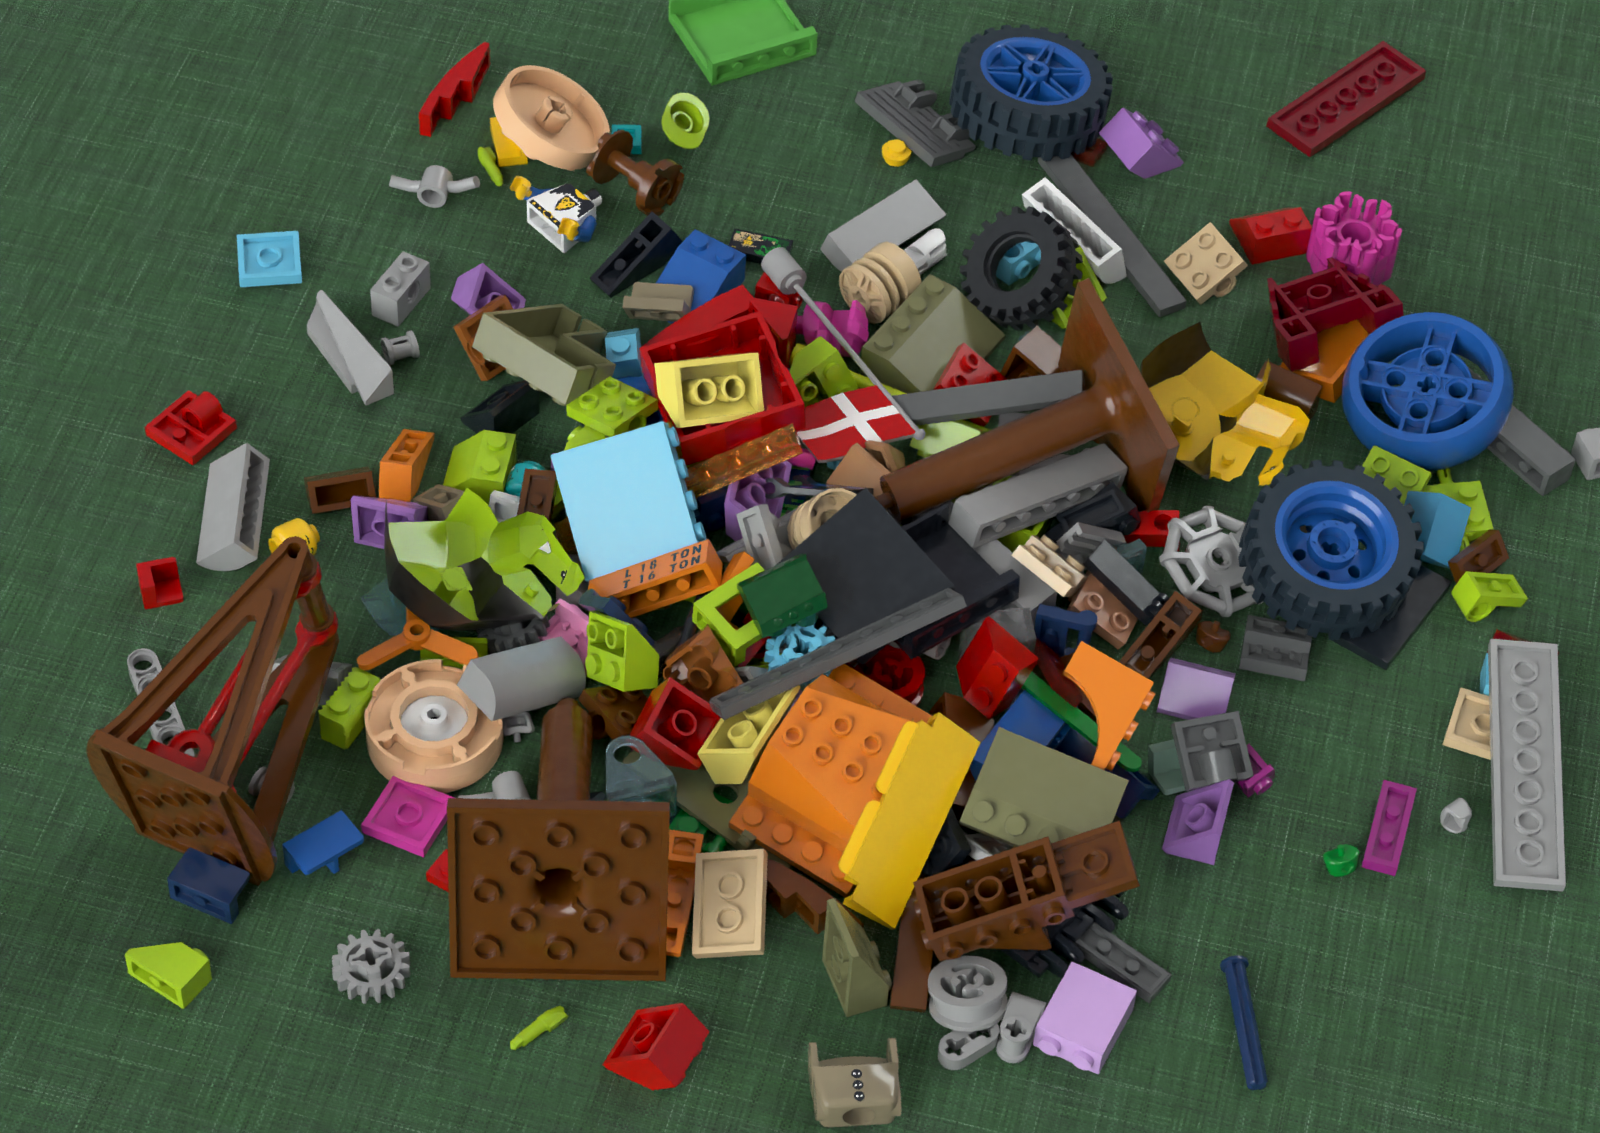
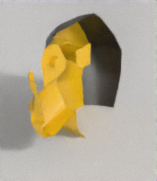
M1201 321L1167 338L1157 345L1141 363L1140 373L1180 445L1174 462L1201 475L1207 480L1215 477L1230 482L1233 478L1241 476L1255 450L1262 446L1273 451L1258 476L1260 486L1269 485L1273 477L1284 468L1285 465L1282 461L1287 453L1303 441L1310 419L1301 408L1263 396L1270 373L1269 358L1263 380L1260 382L1210 349L1202 331Z

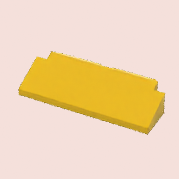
M940 712L930 717L927 723L923 720L917 723L909 721L902 726L876 782L877 790L883 795L879 802L872 800L865 805L838 864L840 871L845 874L843 879L856 885L854 893L845 898L843 905L891 930L896 928L914 889L913 882L919 878L981 743Z

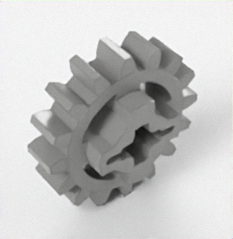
M376 929L373 936H368L366 930H361V938L356 939L351 934L347 936L348 946L338 944V954L332 956L333 980L337 981L340 992L348 991V999L352 1000L357 995H360L363 1004L367 1003L369 997H374L377 1003H381V995L385 993L391 998L395 997L394 987L404 989L405 978L410 977L409 952H405L403 941L394 943V934L390 933L383 938L381 937L380 929Z

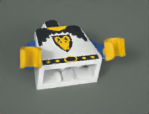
M522 176L514 178L509 188L511 191L516 192L515 196L519 200H527V222L560 251L565 253L579 241L586 243L591 240L597 226L596 207L602 204V198L597 190L591 189L582 194L571 184H564L551 189H538L531 186L530 181Z

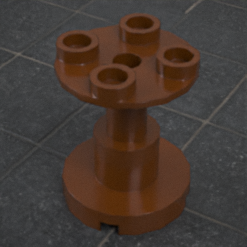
M619 130L613 134L608 132L603 134L598 141L599 149L587 167V175L592 177L596 183L604 184L621 173L628 178V185L637 191L636 206L639 211L647 216L651 212L657 216L665 212L662 207L666 203L671 206L681 191L684 182V174L680 172L683 169L682 166L671 159L661 160L654 166L644 160L637 163L629 158L633 147V138L628 131Z

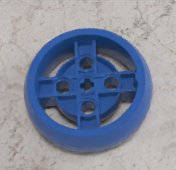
M1415 313L1383 324L1360 343L1350 358L1344 373L1341 394L1342 405L1350 428L1369 451L1375 445L1427 471L1441 470L1471 460L1483 452L1496 439L1505 426L1511 411L1514 398V382L1509 363L1502 349L1488 333L1476 324L1444 313ZM1457 355L1476 364L1485 373L1490 382L1473 379L1469 368ZM1400 384L1401 386L1393 387L1392 385ZM1364 400L1381 403L1389 419L1398 429L1378 419L1367 407ZM1423 416L1424 418L1416 419L1415 417ZM1464 419H1469L1465 423L1459 425Z

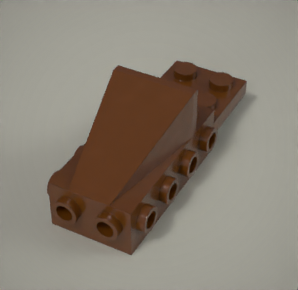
M1120 820L1051 843L1047 836L913 882L918 899L914 901V907L919 920L923 921L925 927L924 930H921L922 939L927 951L933 949L939 961L956 959L964 953L979 948L1050 949L1052 946L1047 925H1057L1065 919L1074 917V908L1140 886Z

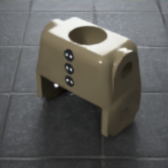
M888 1038L886 1059L852 1056L818 1061L817 1043L809 1042L808 1074L816 1121H820L824 1127L889 1124L895 1119V1116H901L896 1038Z

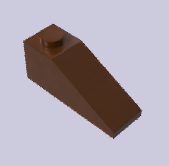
M1175 591L1119 662L1150 679L1201 621L1202 610Z

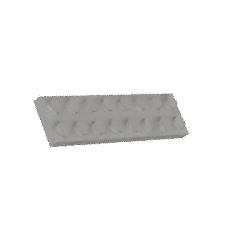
M1490 639L1488 644L1493 885L1563 892L1566 886L1558 644Z

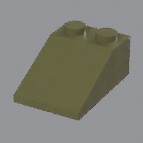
M835 898L827 900L822 961L846 1017L887 1006L888 992L892 990V981L886 969L882 970L880 967V956L876 943L874 941L869 942L864 928Z

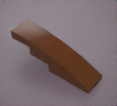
M767 858L766 900L783 918L796 912L817 935L824 931L827 900L834 897L809 879ZM840 903V905H841L862 927H864V924H863L854 914H852L843 904Z
M914 887L901 915L890 1009L926 1013L928 976L931 972L933 949L927 951L922 939L921 930H924L925 927L923 921L919 920L914 907V901L918 900Z

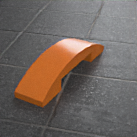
M669 829L666 955L681 957L694 900L696 853H702L704 834Z

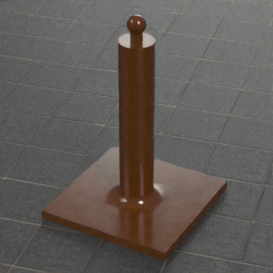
M1088 278L1078 282L1076 285L1058 362L1061 372L1083 371L1085 375V391L881 476L880 486L883 494L875 498L885 510L889 509L893 517L898 522H902L1098 439L1100 444L1104 443L1128 467L1122 486L1129 499L1137 505L1138 512H1150L1159 510L1180 445Z
M562 698L556 707L550 709L543 718L537 800L448 798L450 978L666 981L670 802L590 801L593 722L591 716L586 710L581 708L580 703L574 698Z

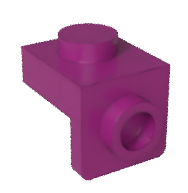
M1250 743L1247 745V750L1254 776L1249 780L1235 782L1247 798L1254 793L1261 795L1273 785L1274 782L1272 780L1275 778V769L1271 764L1267 765Z

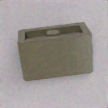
M635 282L633 284L632 296H624L622 308L630 319L677 321L691 312L694 289L691 285Z

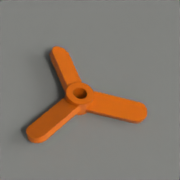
M406 607V624L404 625L403 632L361 654L357 658V664L361 670H371L408 649H426L461 665H468L471 659L479 658V654L473 646L430 629L427 623Z

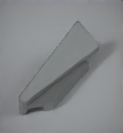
M320 290L317 293L316 305L307 323L308 336L350 393L353 394L358 391L366 406L393 395V372L389 364L326 293Z

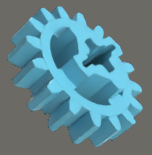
M797 624L793 627L790 625L784 634L767 639L765 649L768 651H765L764 662L770 663L768 671H771L835 641V637H825L827 630L825 626L817 630L814 628L815 624L807 627ZM784 643H786V649H784L783 653L779 655V650ZM832 670L824 673V675L828 677ZM819 676L800 684L802 692L808 684L812 683Z

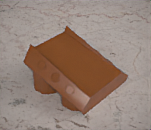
M708 624L681 646H678L666 658L665 663L667 666L663 669L664 680L671 677L708 703L711 698L743 684V681Z

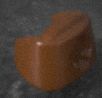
M1202 621L1197 625L1196 641L1204 649L1213 653H1219L1229 642L1231 633L1220 628V622L1214 621V623Z

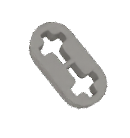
M998 1024L979 1030L981 1033L989 1032V1038H986L984 1035L976 1038L977 1031L963 1032L953 1030L946 1034L940 1040L937 1056L939 1063L946 1069L960 1070L992 1051L996 1047L999 1038ZM948 1048H951L953 1051L961 1048L960 1055L958 1056L954 1052L948 1054Z

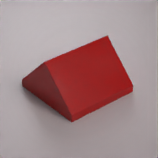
M758 298L749 300V314L758 311L762 312L776 342L778 356L784 366L789 368L790 356L796 344L798 306Z

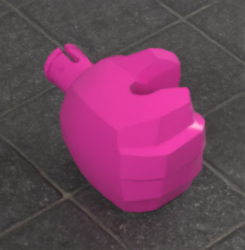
M853 300L850 310L833 311L828 303L813 301L857 355H859L869 336L865 307L857 300ZM806 304L803 316H797L796 334H803L807 345L821 336L834 346L842 357H851L809 305Z

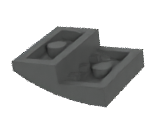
M1248 615L1239 669L1305 681L1312 636L1307 635V629L1296 626L1294 631L1286 628L1287 622Z

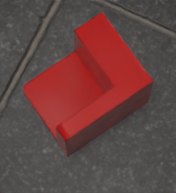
M175 557L136 564L145 610L184 601Z

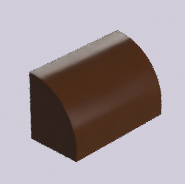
M1267 360L1256 378L1260 382L1263 380ZM1269 362L1270 373L1263 396L1298 406L1311 420L1317 411L1323 386Z
M368 466L304 477L307 498L312 514L350 508L352 496L376 498L372 471Z

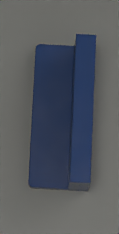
M1071 728L1055 750L1091 765L1097 747ZM1117 763L1112 771L1105 768V771L1129 780L1116 812L1119 818L1125 819L1140 799L1153 800L1160 791L1139 770L1128 772Z

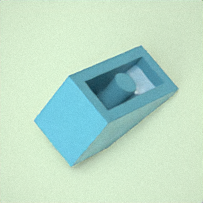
M639 328L608 332L605 337L606 359L616 364L612 377L615 379L627 376L643 377L639 352L641 347Z

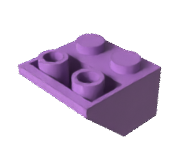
M1123 107L1099 132L1128 170L1143 179L1175 169L1184 163L1177 155L1178 147L1168 138L1164 139L1161 135L1164 132L1163 129L1153 120L1148 122L1138 111L1132 113Z

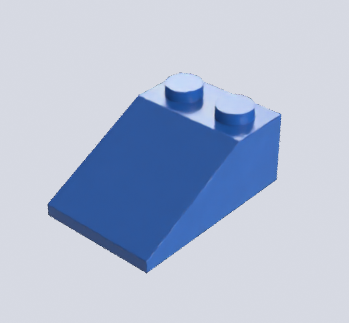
M695 229L678 246L656 283L691 285L694 289L692 311L711 299L740 286L745 281L746 254Z

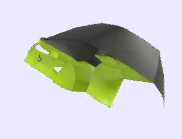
M467 487L445 521L388 522L386 500L384 551L389 591L410 611L435 628L455 631L491 629L532 619H542L548 611L554 610L560 603L552 606L551 596L530 569L524 568L527 564H534L566 596L575 592L585 577L578 563L570 559L555 538L553 532L556 529L543 515L528 511L499 523L489 505Z

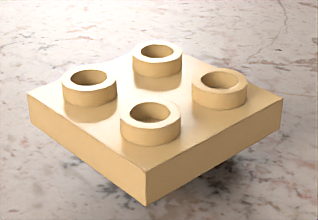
M1211 222L1164 260L1165 264L1200 305L1212 295L1222 297L1230 293L1237 282L1235 276L1248 266Z

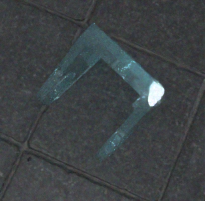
M621 736L612 740L607 746L606 801L670 802V826L676 817L677 782L673 773L643 741L636 737ZM621 746H632L640 752V757L634 763L623 764L614 758L613 753Z

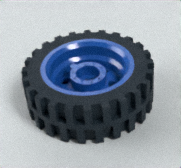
M1021 24L1020 28L1002 25L1001 30L996 31L993 27L986 29L983 36L977 33L971 37L970 43L965 42L961 52L958 54L949 98V105L952 106L951 114L954 118H958L957 124L962 130H969V137L975 141L978 139L984 141V147L990 150L994 148L1003 150V155L1011 157L1012 154L1023 156V160L1041 157L1042 161H1051L1052 157L1059 156L1061 160L1070 158L1071 152L1079 155L1085 152L1086 145L1092 147L1096 143L1097 137L1101 136L1099 132L1104 126L1113 89L1112 74L1107 72L1108 66L1105 61H1098L1099 54L1093 49H1085V43L1078 39L1072 41L1067 38L1068 34L1059 32V34L1048 32L1049 28L1040 26L1039 30L1031 29L1029 25Z
M1313 460L1309 468L1303 469L1299 463L1290 467L1287 477L1282 472L1275 475L1270 486L1264 485L1259 492L1257 500L1254 501L1239 542V547L1242 548L1238 557L1239 566L1246 567L1242 579L1245 586H1254L1255 590L1252 598L1255 602L1259 604L1264 601L1269 606L1266 614L1272 619H1275L1278 615L1287 620L1285 627L1292 631L1295 630L1296 626L1307 629V635L1316 638L1319 632L1328 633L1329 640H1339L1341 634L1349 632L1351 638L1360 637L1365 627H1368L1373 632L1380 628L1384 618L1389 621L1396 614L1419 572L1424 542L1418 541L1422 532L1420 522L1412 523L1411 521L1415 512L1410 503L1403 505L1400 502L1402 493L1396 487L1390 491L1383 485L1385 478L1379 474H1376L1374 478L1364 474L1365 467L1355 465L1354 470L1344 468L1343 461L1333 460L1331 466H1323L1321 460ZM1306 526L1307 533L1302 532L1300 527ZM1358 542L1363 543L1366 549H1358Z

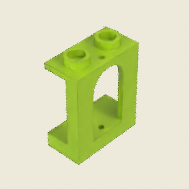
M758 562L693 603L692 621L700 630L707 624L709 625L733 667L745 661L746 648L762 638L753 620L740 629L735 630L717 611V608L740 594L737 589V583L764 571Z

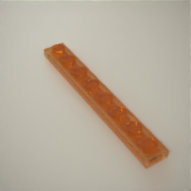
M790 424L687 467L689 477L684 478L687 490H692L695 498H698L803 454L797 431L793 424ZM568 517L555 523L554 528L556 529L557 540L565 552L576 549Z

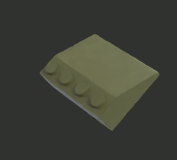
M929 274L863 345L861 360L876 378L885 385L907 394L934 390L935 385L959 345L962 343L967 344L986 361L1005 339V334L980 312L976 306L970 303L956 287ZM860 368V373L866 375Z
M999 727L959 824L1013 847H1018L1047 836L1051 843L1112 823L1129 780Z

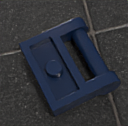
M593 589L587 590L580 597L579 604L587 611L595 610L630 623L651 646L654 644L655 641L647 634L648 628L636 618L631 619L624 612L626 606L615 597H601Z
M1039 604L1031 652L1037 657L1057 661L1059 657L1074 653L1081 641L1090 645L1092 631L1097 626V615L1090 610L1077 613L1056 606ZM1069 628L1079 630L1075 648L1066 647Z

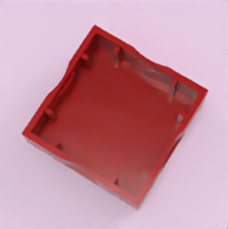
M761 311L716 324L701 332L679 335L639 348L642 373L652 396L658 399V410L663 421L669 423L670 428L675 427L680 442V445L676 447L679 458L684 459L686 466L806 428L804 402L789 370L778 356L776 342ZM741 353H759L764 411L730 422L709 423L682 428L676 427L658 397L654 363Z

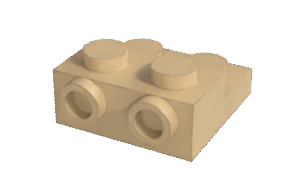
M1032 535L1025 545L1017 547L1011 556L1063 597H1072L1088 577L1082 572L1085 566L1071 555L1065 559L1056 551L1059 545L1046 535H1043L1041 538Z

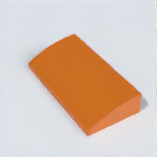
M1357 319L1344 325L1323 330L1317 334L1320 362L1307 366L1304 369L1293 371V373L1322 385L1320 398L1335 403L1342 394V383L1348 362L1357 347L1369 333ZM1284 362L1280 364V367L1289 370Z

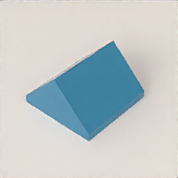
M1408 491L1404 505L1411 504L1415 511L1411 521L1412 523L1420 522L1422 529L1418 541L1424 542V551L1420 561L1450 569L1448 561L1459 553L1471 507L1442 493Z

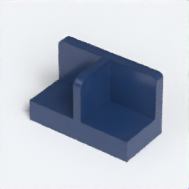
M188 848L167 878L170 898L233 924L239 915L237 897L250 880V873L194 848Z

